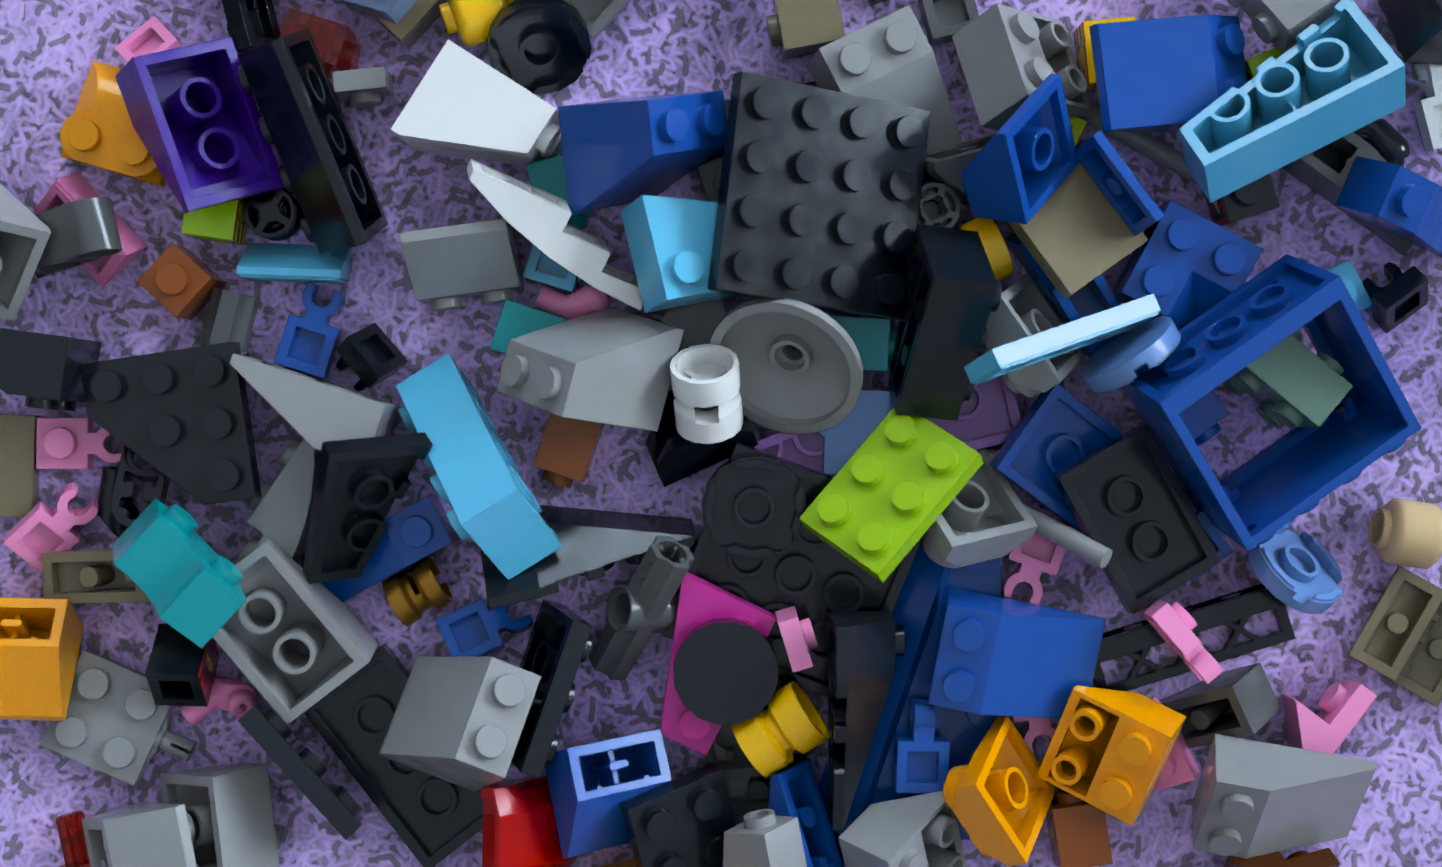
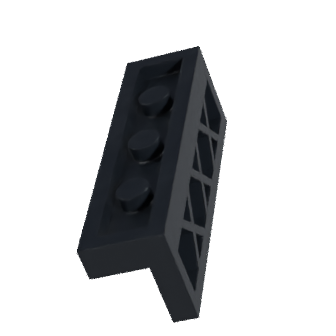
M1262 583L1184 607L1197 623V626L1192 630L1197 637L1201 631L1220 625L1233 629L1223 649L1213 652L1208 651L1218 663L1296 639L1285 606L1286 604L1274 597ZM1273 609L1280 631L1259 637L1243 627L1249 616ZM1145 619L1103 632L1093 682L1095 688L1129 691L1190 672L1191 670L1179 655L1174 664L1161 667L1146 659L1151 647L1166 642ZM1240 634L1252 639L1235 644ZM1124 655L1136 659L1126 679L1106 684L1100 663ZM1142 664L1154 669L1137 675Z

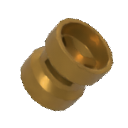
M429 557L414 564L412 572L405 576L397 574L382 582V587L390 606L406 627L420 620L425 610L431 607L439 609L453 601L451 591L446 582L439 585L435 576L440 574V571Z

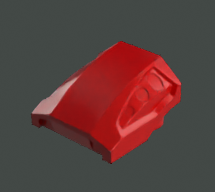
M546 775L503 780L481 788V798L483 799L482 867H571L578 856L562 857Z

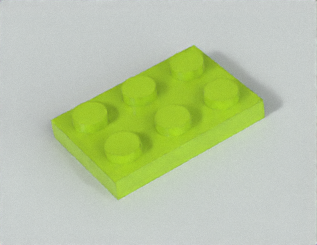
M893 407L799 517V520L804 528L881 583H884L984 462L979 452L925 417L896 414Z

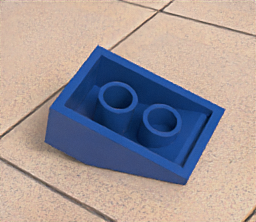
M1195 15L1100 23L1089 26L1103 132H1179L1182 126L1230 88L1240 89L1248 82L1243 52L1245 38L1240 28L1238 16Z
M950 587L928 704L979 715L1060 719L1073 688L1076 685L1092 687L1106 620L1105 618Z

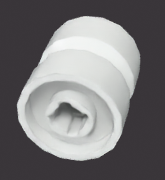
M714 344L695 345L678 352L670 363L672 391L675 397L673 404L677 432L684 439L701 444L723 442L734 437L741 430L743 424L742 398L739 392L741 387L740 369L737 355L729 348Z

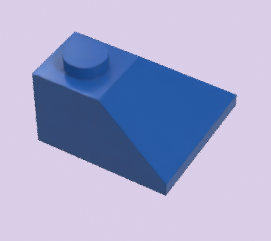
M1050 73L961 172L963 188L967 194L972 216L1027 225L1079 164L1060 74Z

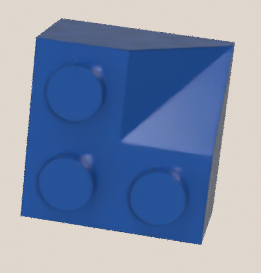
M1169 200L1159 206L1165 216L1145 229L1144 235L1148 241L1133 252L1113 292L1119 302L1123 304L1154 294L1161 311L1153 318L1161 316L1171 317L1179 331L1245 284L1263 249L1184 206Z

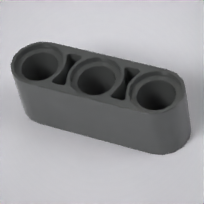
M110 197L76 200L35 214L51 231L34 273L37 275V278L83 265L123 250Z

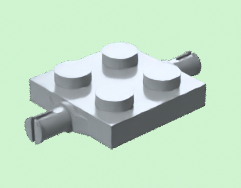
M86 649L82 651L77 662L66 720L50 721L40 746L132 786L140 784L150 760L160 750L188 762L193 754L191 750L195 749L197 741L169 731L171 728V713L174 706L155 705L144 673Z

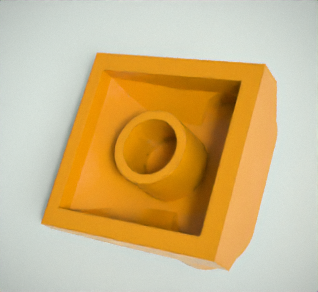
M93 61L75 111L65 120L61 127L60 141L63 147L61 157L164 188L166 180L133 127L115 76L121 68Z
M998 716L974 752L969 764L955 766L950 769L943 785V796L947 806L952 809L970 836L973 845L978 848L982 855L988 858L993 857L1007 866L1027 864L1056 789L1052 784L1037 777L1040 764L1009 716Z

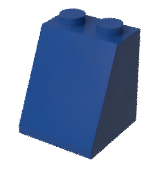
M723 90L632 97L558 107L568 201L572 213L630 204L641 195L657 196L725 146L727 119Z

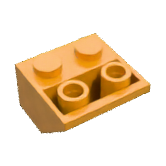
M0 598V720H66L84 631V624L69 599Z
M1076 685L1070 694L1037 777L1132 826L1150 800L1186 716L1137 692Z

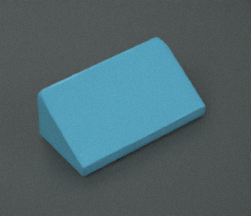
M251 242L237 265L236 274L250 281L347 284V282H350L351 248L320 254L317 245Z

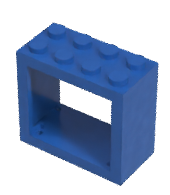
M1288 254L1179 330L1181 340L1175 351L1155 368L1149 369L1146 364L1136 370L1135 374L1137 377L1133 379L1134 381L1123 386L1195 508L1203 510L1218 530L1247 551L1256 545L1264 544L1272 539L1277 530L1298 515L1313 510L1322 498L1342 484H1347L1358 478L1363 469L1384 454L1399 449L1408 437L1421 429L1418 420L1341 277ZM1303 326L1317 353L1323 352L1337 361L1344 369L1341 376L1352 384L1353 387L1320 427L1294 428L1219 482L1179 414Z

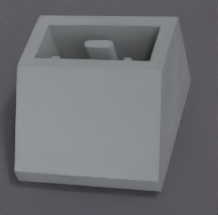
M996 3L952 36L981 127L999 130L1050 73L1060 74L1069 119L1085 115L1092 110L1086 93V79L1077 67L1070 47L1072 39L1062 21Z
M943 791L870 804L838 837L845 867H967L957 817L952 809L947 806Z
M138 803L81 819L90 867H200L196 863L192 841L195 838V826L190 814L186 812L185 804Z

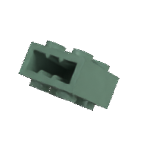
M1299 330L1222 383V385L1238 396H1242L1246 392L1260 404L1256 409L1257 413L1268 423L1279 429L1284 425L1295 429L1299 427H1320L1353 387L1352 384L1341 376L1344 369L1337 361L1323 352L1314 354L1300 342L1303 339V335Z

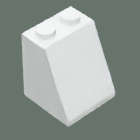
M449 39L391 128L406 145L415 151L520 166L541 161L543 158L554 157L562 147L559 113L555 107Z

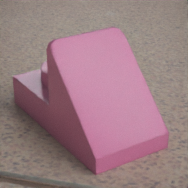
M1345 678L1341 684L1335 682L1325 690L1318 702V706L1322 709L1316 715L1296 699L1282 693L1289 747L1334 754L1377 698V695L1361 683Z

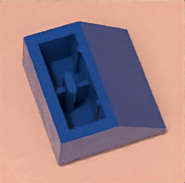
M661 729L558 750L555 752L553 759L549 763H545L562 857H574L631 843L620 803L672 781Z

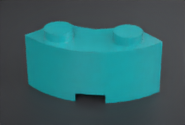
M155 498L112 544L113 564L130 577L147 595L160 619L202 648L246 602L243 590L239 585L243 574L231 561L223 556H218L194 531L198 523L186 510L176 504L168 508Z

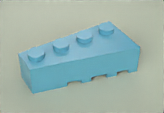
M1342 0L1334 6V14L1322 24L1317 26L1312 23L1297 35V43L1277 59L1272 56L1255 68L1256 76L1240 89L1230 88L1179 129L1185 166L1209 202L1212 203L1406 106L1405 65L1354 1Z
M641 195L620 211L645 313L739 296L738 294L707 290L718 202Z
M449 353L396 385L404 403V406L398 409L404 423L412 434L425 432L433 444L423 462L429 469L434 467L436 473L429 477L430 481L444 503H451L453 509L448 511L446 515L452 527L463 541L471 536L507 580H510L563 547L555 532L550 529L539 515L542 512L539 503L517 472L520 469L497 433L499 432L476 390Z

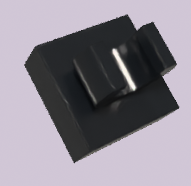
M1391 262L1384 265V274L1391 283L1385 287L1376 286L1368 278L1362 281L1372 301L1373 319L1386 334L1428 304V278L1415 266L1402 273L1397 265Z
M376 323L346 337L335 349L341 355L337 361L336 368L342 371L350 366L359 376L360 380L354 385V389L357 392L367 387L370 389L391 377L408 362Z

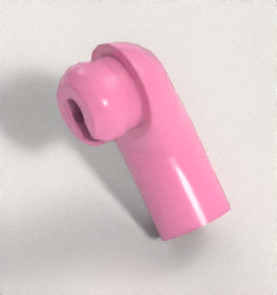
M588 283L569 295L543 285L534 308L570 320L607 308L610 304L609 298L611 296L592 287Z
M217 677L214 678L207 707L179 706L187 721L192 725H197L215 709L234 712L237 718H241L250 709L257 706L258 697L257 692L247 682Z

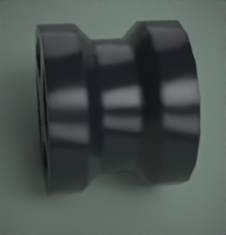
M278 189L247 198L244 206V219L248 227L257 235L272 241H284L293 237L301 227L300 214L303 212L300 204L295 197L285 190ZM282 202L283 205L281 208L283 210V215L281 214V209L279 207Z

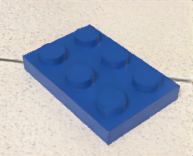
M1057 384L1045 393H1040L989 466L1069 526L1083 534L1052 476L1123 434Z

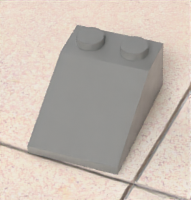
M910 5L819 48L807 64L819 88L931 111L926 153L963 143L934 51Z
M232 354L229 364L314 449L321 451L322 442L393 435L399 417L398 409L402 406L259 358Z
M267 539L235 564L243 574L239 585L243 590L246 602L212 638L288 725L367 665L379 644L342 601L320 582L309 584L303 568L270 539Z
M1215 734L1193 799V850L1247 859L1348 837L1376 771L1375 761Z

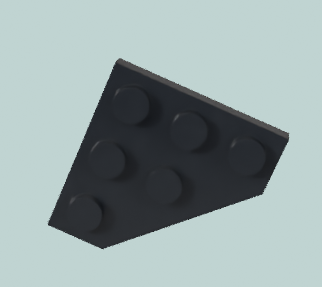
M232 341L80 364L87 416L202 504L210 505L262 497L245 379L229 364L232 354L241 355L240 342Z

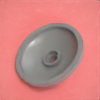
M770 298L749 300L733 308L721 319L710 340V344L729 348L737 355L741 383L739 392L742 398L743 415L768 429L790 434H809L829 429L841 422L851 412L859 398L863 385V365L855 343L843 327L833 318L809 304L789 298L783 300Z

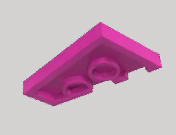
M687 572L680 584L660 729L662 735L706 756L722 725L698 718L683 705L674 687L673 661L680 644L694 627L712 619L735 618L746 622L747 625L753 626L766 637H768L777 619L775 614Z

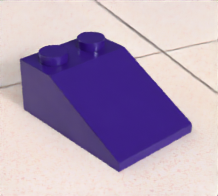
M232 37L132 57L115 76L133 127L185 213L284 187L272 147L267 143L260 130L258 122L260 114L254 97L246 93L239 80L237 67L241 64L237 57L238 53Z

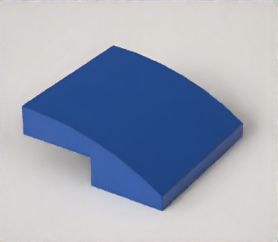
M1099 130L1076 149L1078 162L1081 163L1134 236L1165 216L1102 130Z

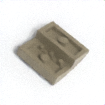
M1398 566L1347 655L1438 707L1442 700V589L1409 570Z

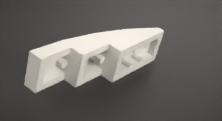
M470 158L466 167L469 180L510 225L547 257L592 287L641 310L643 303L636 275L607 263L611 252L604 239L568 224L572 212L566 200Z

